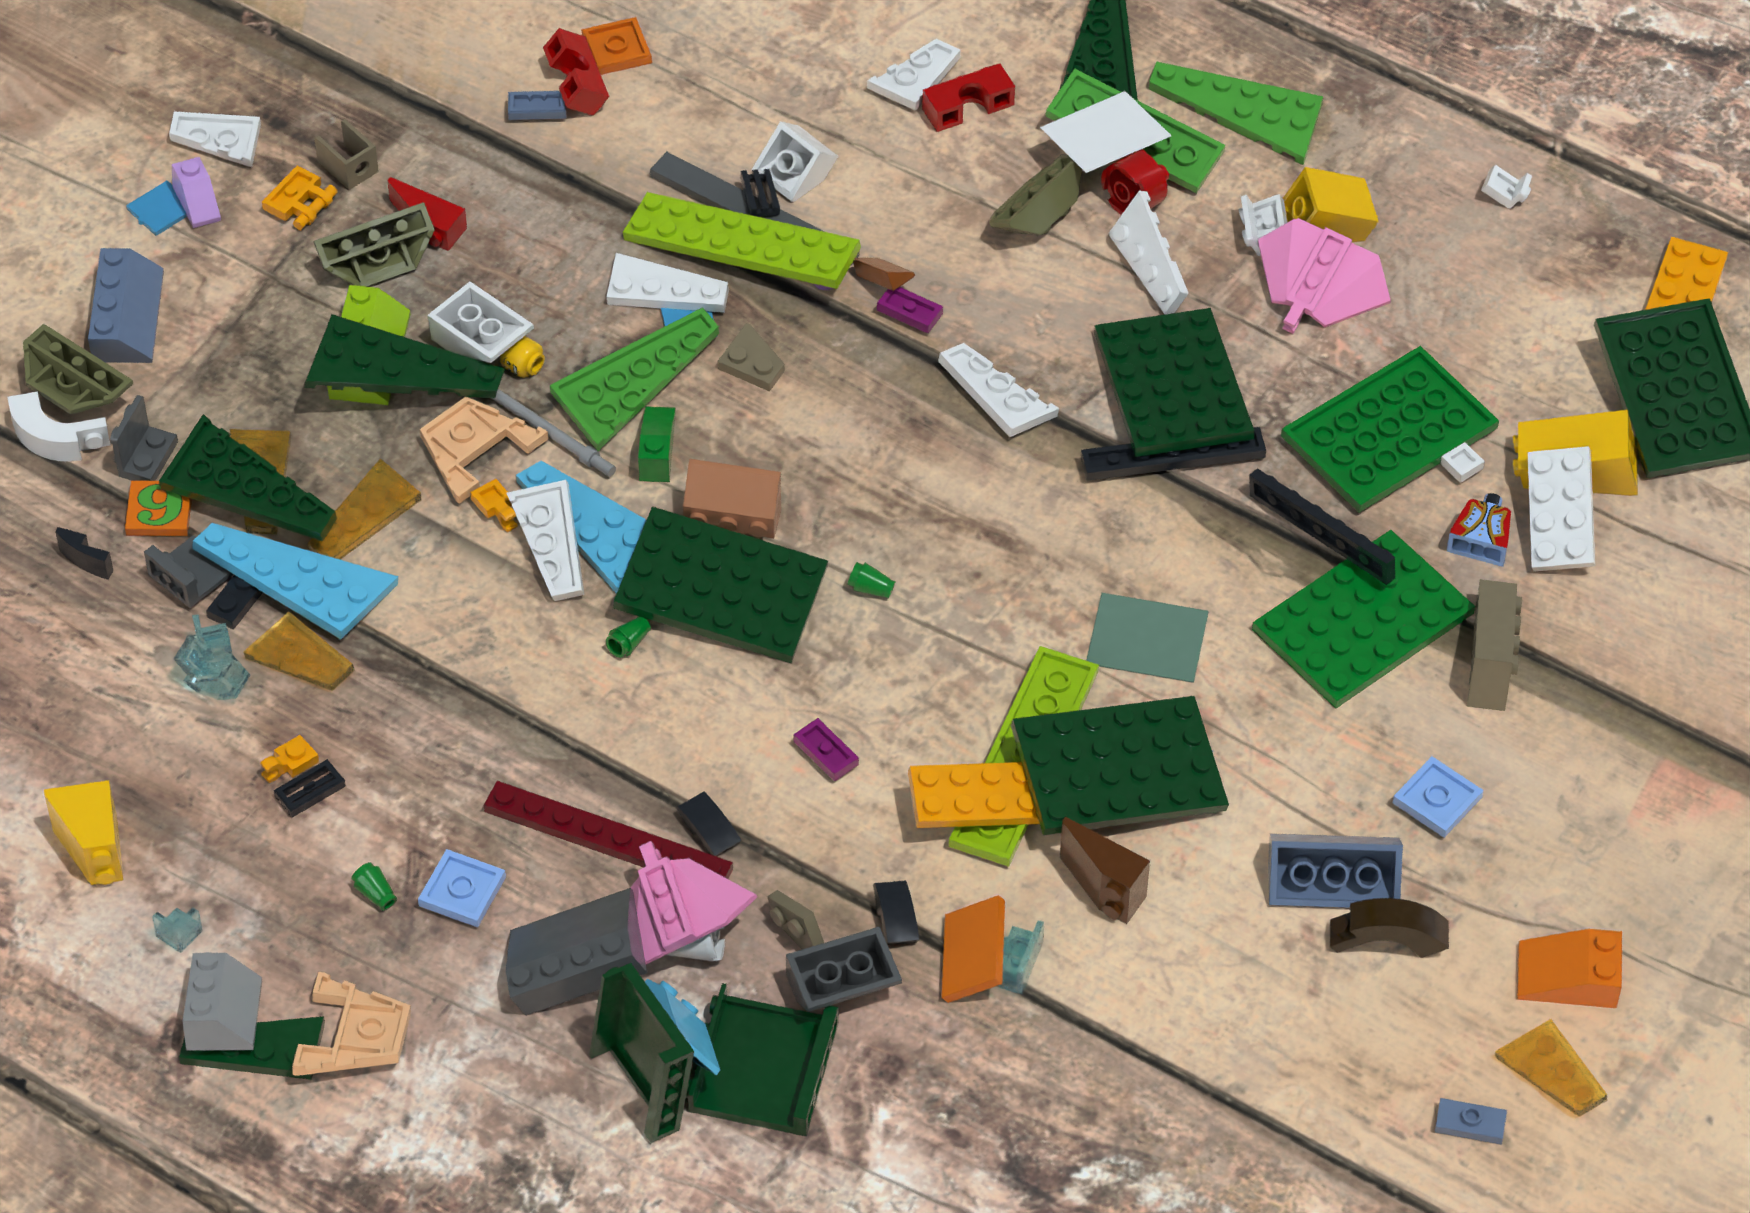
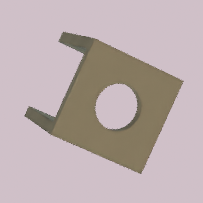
M344 119L341 121L344 146L354 154L353 157L348 160L344 159L319 135L315 137L318 163L350 190L379 172L376 146ZM363 162L366 165L361 172L355 173L357 166Z

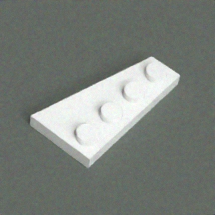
M1138 191L1108 235L1163 313L1172 314L1175 313L1189 293L1176 261H1171L1168 241L1160 234L1157 226L1160 223L1157 214L1151 212L1148 204L1151 201L1149 194L1146 191Z
M616 253L606 298L607 305L694 311L703 307L705 311L725 312L729 287L728 282Z
M965 343L940 353L938 362L1009 437L1058 416L1059 408L1052 403L1045 404L1038 399V393L1030 388L1025 390L1015 383L1016 378L1007 372L1002 373L995 370L991 361Z
M562 480L507 492L553 600L558 601L584 595L568 482Z

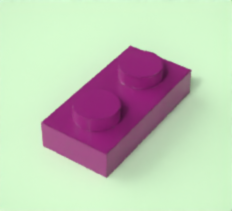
M899 287L894 291L886 290L877 302V311L925 333H929L943 315V306Z
M819 718L793 734L794 743L834 782L859 765V757Z

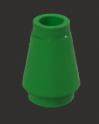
M856 562L847 585L854 587L853 591L889 599L896 581L891 580L866 562L864 564Z
M638 616L636 619L612 629L606 638L608 650L619 658L631 655L647 633L650 632V623L647 619Z
M368 862L353 873L351 879L354 882V888L382 911L389 909L396 903L397 897L394 895L379 866H374L372 862Z

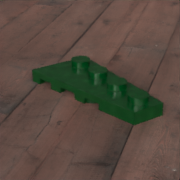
M324 1016L257 1022L253 1050H186L184 1037L179 1055L180 1064L312 1080L313 1074L293 1075L292 1065L298 1044L320 1046L325 1026Z

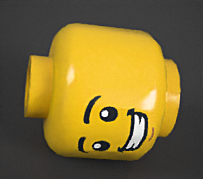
M527 336L521 338L500 355L501 366L521 378L536 375L541 370L545 361L542 346Z

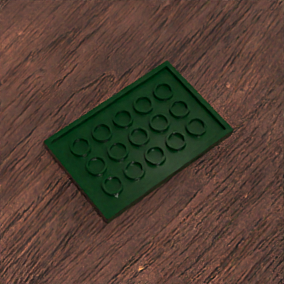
M1710 298L1595 319L1594 328L1623 410H1628L1636 449L1646 478L1750 459V408Z
M1211 308L1095 325L1094 334L1135 457L1254 439V428Z
M652 506L614 599L613 609L792 664L829 561Z
M1195 696L1014 718L1012 720L1011 729L1043 835L1061 833L1062 821L1065 817L1088 829L1227 811L1229 802Z

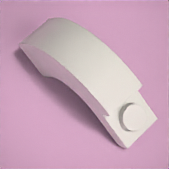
M38 391L7 397L17 437L26 448L41 457L56 461L82 460L80 451L110 446L105 417L75 423H60L51 420L43 413Z

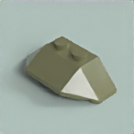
M1061 154L1054 160L1053 164L1043 168L1029 179L992 214L989 221L991 227L1020 234H1035L1037 236L1047 233L1051 229V225L1059 218L1065 216L1069 212V208L1077 202L1082 168L1068 155Z
M423 202L317 239L313 243L324 270L352 285L368 287L416 270L435 229Z
M42 324L23 341L27 387L35 392L38 391V394L71 415L113 403L133 385L132 379L45 324Z

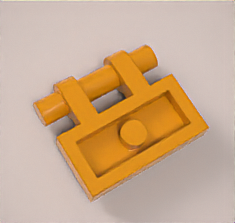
M297 165L262 201V208L284 221H287L293 214L298 216L293 221V225L296 229L302 230L306 225H311L316 220V214L322 208H327L333 202L332 198L337 194V189L331 184L324 190L319 188L321 186V178ZM308 198L314 200L309 206L303 204Z

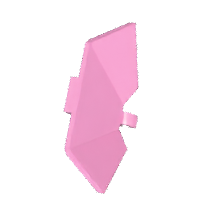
M1297 218L1258 239L1271 303L1291 307L1284 319L1283 329L1292 334L1297 329L1304 313L1311 316L1325 328L1391 302L1379 255L1352 243V239L1326 227L1323 230Z
M651 841L639 846L646 867L638 870L639 877L630 888L634 894L645 963L649 964L728 925L757 898V895L689 858L669 860L667 856L662 858L660 851L654 848V844Z

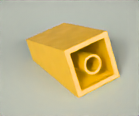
M1628 410L1518 422V435H1513L1514 451L1518 453V458L1513 459V469L1515 477L1521 478L1524 489H1529L1528 452L1589 446L1591 450L1592 492L1599 494L1638 495L1637 449Z

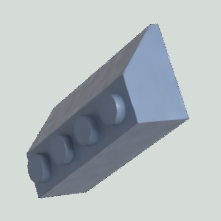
M100 248L88 342L91 354L104 362L152 363L164 269L130 248Z
M1270 834L1268 861L1269 905L1350 908V903L1366 899H1400L1403 844L1400 838Z

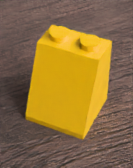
M1305 167L1283 197L1287 223L1300 218L1323 230L1325 227L1352 239V242L1365 241L1379 222L1365 178Z
M109 780L44 789L53 832L91 885H107L116 881H123L118 820Z

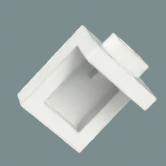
M1494 165L1489 170L1481 191L1510 209L1518 201L1522 203L1528 197L1531 191L1529 184L1532 175L1526 173L1518 180L1497 165Z

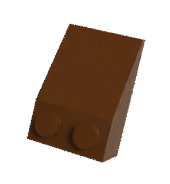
M1067 817L1063 819L1060 859L1099 910L1111 919H1118L1128 924L1147 897L1150 860Z

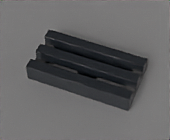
M758 169L752 170V174H747V170H742L740 179L750 215L757 217L779 215L780 205L770 169H764L762 174H759ZM752 182L755 184L761 209H757L750 185ZM762 182L765 184L771 208L768 207Z
M326 759L273 791L274 797L281 801L282 807L287 809L288 814L293 818L346 787L345 779L330 761ZM329 772V774H327L326 776L320 778L319 780L313 781V780L317 779L318 777L322 776L323 774ZM303 787L302 790L296 792L295 794L291 795L290 797H287V795H289V794H291L292 792H294V791L298 790L299 788Z

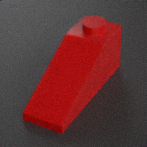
M390 177L387 180L389 199L398 211L424 202L435 229L428 243L434 247H440L449 251L467 229L465 208Z

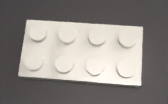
M1589 446L1528 452L1531 562L1533 571L1594 567L1592 467Z

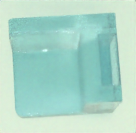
M193 615V624L201 661L232 655L226 623L201 628L199 615Z
M194 907L187 913L176 908L167 918L159 912L152 916L156 937L180 953L203 931L199 911Z

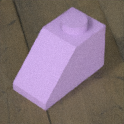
M200 157L172 164V186L192 227L196 228L221 221L210 176Z

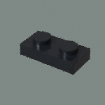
M234 575L206 610L207 618L234 630L263 592Z

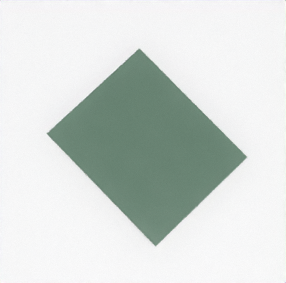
M1102 593L1086 661L1098 664L1101 667L1194 682L1209 611Z

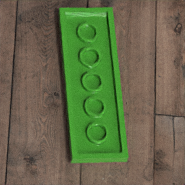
M1074 69L1046 109V117L1056 121L1122 92ZM1134 99L1172 135L1143 148V150L1158 164L1166 167L1169 173V180L1197 194L1225 152L1226 145Z

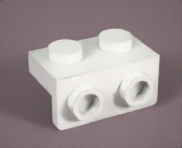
M1280 194L1252 203L1247 195L1241 196L1242 208H1239V215L1245 225V230H1242V236L1247 247L1252 246L1258 256L1261 255L1258 239L1287 223L1285 204Z

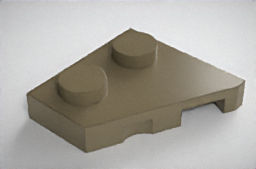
M748 323L744 325L717 361L719 370L769 392L785 372L783 361Z
M779 890L767 896L771 906L769 913L772 920L801 949L824 943L814 912Z

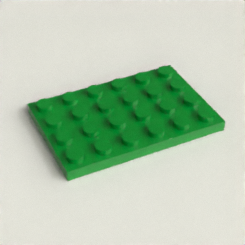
M1419 346L1283 427L1281 437L1360 513L1439 465L1444 454L1465 442L1470 446L1496 430L1499 420L1425 349Z
M1391 529L1373 541L1374 544L1388 550L1395 557V579L1388 585L1346 559L1255 620L1252 624V630L1336 709L1472 616L1475 612L1476 606Z

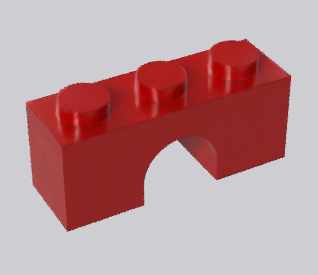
M558 28L543 46L550 67L560 70L567 75V78L559 86L564 103L567 108L594 116L610 96L585 36Z
M1001 63L984 67L981 70L923 89L922 110L937 132L962 124L963 106L966 103H978L986 109L988 114L1015 105V85Z

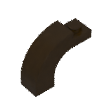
M1396 898L1361 900L1350 903L1349 913L1330 919V948L1338 953L1367 942L1392 941L1407 946L1420 958L1449 949V921L1436 910L1414 901Z

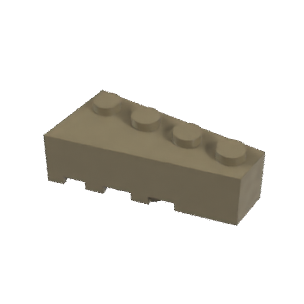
M1480 579L1475 609L1467 707L1505 711L1511 674L1517 675L1519 656L1513 655H1518L1520 636L1514 635H1519L1522 597L1517 596V584Z

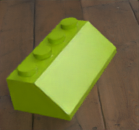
M349 285L341 317L405 337L411 312L380 288ZM327 386L329 399L389 405L391 393L366 392L360 387H344L343 390H332V386Z

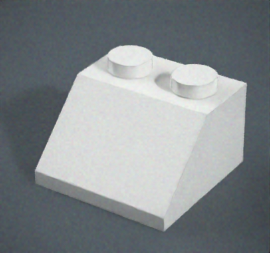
M780 121L752 170L758 169L759 174H762L764 169H770L775 189L791 202H795L825 180L838 155L799 125Z

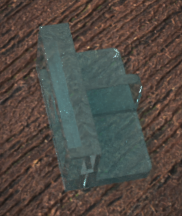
M1038 920L1033 932L1012 926L1009 936L1004 937L1002 984L996 987L1023 994L1043 944L1044 922Z

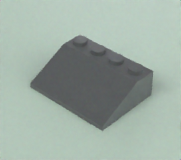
M628 888L510 930L506 963L510 999L525 1015L600 990L602 975L613 967H622L632 963L640 975L647 973L633 890Z

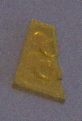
M289 611L243 652L245 659L331 691L355 671L353 664Z
M1552 1019L1495 1051V1058L1579 1117L1607 1101V1093Z

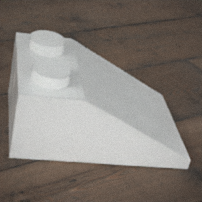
M472 282L467 283L427 315L433 341L450 352L490 363L534 329L531 322Z

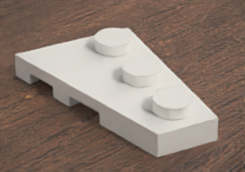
M935 39L910 54V59L900 65L893 64L888 67L887 72L880 77L873 76L868 79L867 88L916 111L922 104L923 89L939 84L960 59L961 50Z
M174 112L169 132L170 140L252 167L261 121L260 117Z

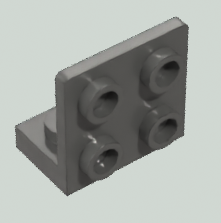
M137 395L133 403L126 407L122 422L111 433L110 442L113 444L114 462L117 464L119 477L131 481H156L178 443L177 434L149 426L143 396Z
M191 536L171 553L162 552L152 545L144 551L148 575L189 608L233 575V573L192 549L193 540L196 536Z

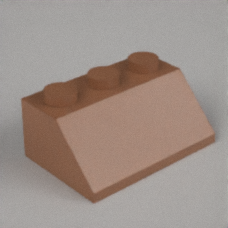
M696 459L689 460L683 516L741 534L752 535L758 538H775L781 514V472Z

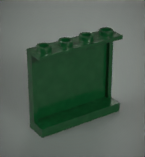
M629 963L622 967H613L603 974L601 978L589 1055L591 1058L610 1051L649 1106L644 1134L650 1143H653L680 1131L694 1050L633 964Z
M722 983L719 995H713L710 1003L709 1014L712 1015L710 1023L705 1022L720 1071L715 1075L693 1063L692 1069L696 1071L693 1079L689 1078L686 1094L689 1102V1112L807 1137L838 1028V1007L829 1005L824 1008L823 1015L728 996L727 984Z

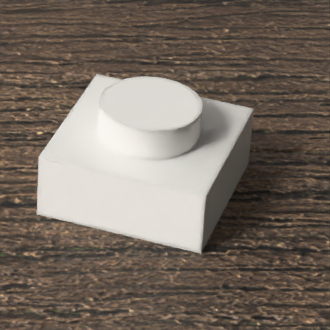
M1464 442L1441 457L1440 464L1461 483L1484 468L1485 461Z

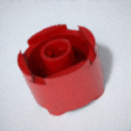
M1141 149L1124 156L1105 168L1102 172L1101 184L1103 191L1108 189L1111 196L1108 199L1110 205L1116 212L1122 215L1138 191L1148 192L1151 199L1148 202L1150 209L1163 202L1167 196L1166 180L1169 179V173L1164 165L1158 164L1145 150Z

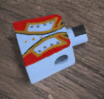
M1488 493L1483 501L1468 500L1450 530L1446 552L1501 567L1504 566L1508 547L1511 510L1501 506L1503 500L1499 495Z

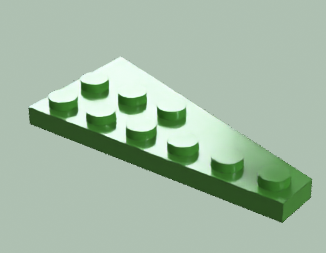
M1157 61L1149 81V90L1175 103L1184 102L1194 107V112L1202 116L1208 114L1216 118L1218 124L1255 142L1261 140L1271 145L1273 151L1279 154L1285 152L1295 157V162L1304 166L1322 107L1323 96Z
M702 307L551 384L550 393L593 447L599 451L719 335V326Z

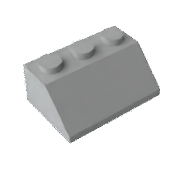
M193 953L183 1015L186 1050H253L262 977L227 953Z

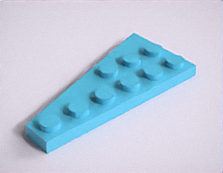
M539 461L516 474V482L522 489L562 480L568 482L578 551L617 594L646 519L543 461Z
M211 523L193 540L192 544L193 550L339 639H342L398 585V576L215 523Z

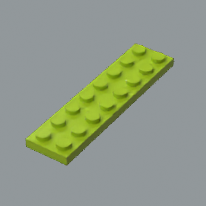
M650 192L646 193L623 231L625 241L838 289L861 248L859 239Z
M1039 646L985 763L1021 762L1011 729L1012 720L1014 718L1081 710L1098 674L1099 665ZM1029 824L954 827L949 838V847L1009 867Z

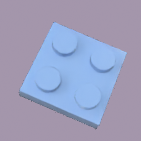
M1431 756L1394 795L1393 804L1445 838L1481 800L1484 790Z
M446 849L418 898L419 907L478 928L506 878L505 870Z

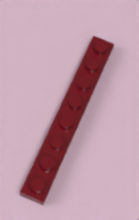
M496 781L484 803L485 813L643 868L646 867L639 846L651 841L654 844V848L660 851L662 858L666 856L669 860L689 858L726 879L730 877L733 871V862L500 781Z

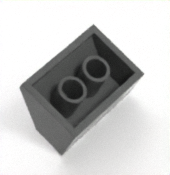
M880 926L786 954L787 979L797 1003L807 1012L902 984V978Z

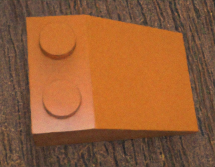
M1584 929L1519 941L1517 1000L1617 1008L1622 988V931Z

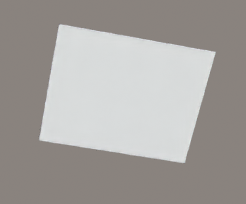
M1126 91L1040 127L1086 173L1172 136Z

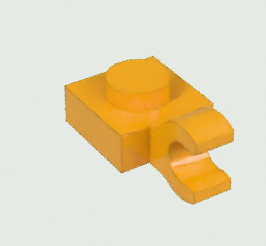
M497 479L471 491V500L487 519L496 515L506 532L518 527L517 523L513 520L516 517V513L511 508L512 504L507 495L508 491Z
M298 735L274 749V756L267 757L260 762V765L265 769L261 772V775L268 783L277 780L286 772L293 778L319 763V755L301 735Z

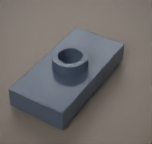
M560 91L508 92L509 120L566 119V105Z
M1440 1098L1435 1133L1502 1145L1507 1110Z

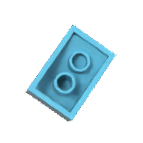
M647 978L645 983L693 1048L694 1056L692 1062L717 1075L720 1067L706 1024L696 1016L698 1009L684 999L680 1002L675 997L678 992L668 983L662 981L660 984H657Z

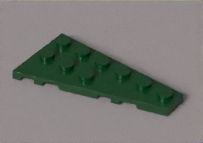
M1126 0L1089 1L1087 14L1082 22L1080 34L1076 40L1060 89L1073 70L1077 69L1120 92L1126 91L1132 98L1138 100Z
M332 314L308 373L304 388L315 389L316 385L332 386V390H343L344 387H360L366 392L411 394L412 390L427 391V395H439V392H456L461 397L495 398L505 369Z
M204 414L159 480L160 487L163 490L320 541L325 539L337 520L335 510L312 493H306L296 486L294 480L288 476L284 477L277 472L275 466L245 444L236 442L230 437V433L223 428H217Z

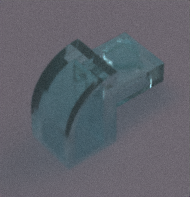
M188 635L173 658L187 674L183 681L190 688L217 700L236 699L250 677L249 672L233 654L215 656L197 635Z

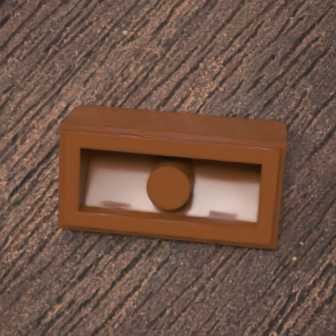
M855 258L853 261L858 277L892 291L915 276L914 272L880 258Z

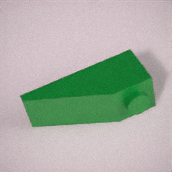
M645 406L638 453L639 481L670 482L675 407Z

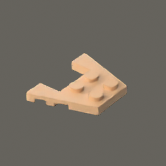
M464 397L420 429V435L458 504L470 497L471 491L480 487L479 481L463 467L499 441L508 437L529 454L548 440V431L541 427L534 429L525 425V421L517 417L513 419L505 417L499 413V410L468 397Z
M318 972L312 993L313 1002L342 1005L344 1009L332 1048L298 1044L292 1065L293 1075L299 1076L399 1063L411 1015V1006L374 991L370 995L355 989V984L344 980L341 984L331 980L329 974Z

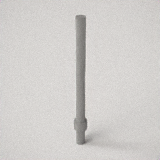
M498 389L496 397L491 398L536 429L541 427L548 431V437L577 455L579 461L586 466L595 467L608 477L615 473L616 467L600 457V452L591 446L585 447Z

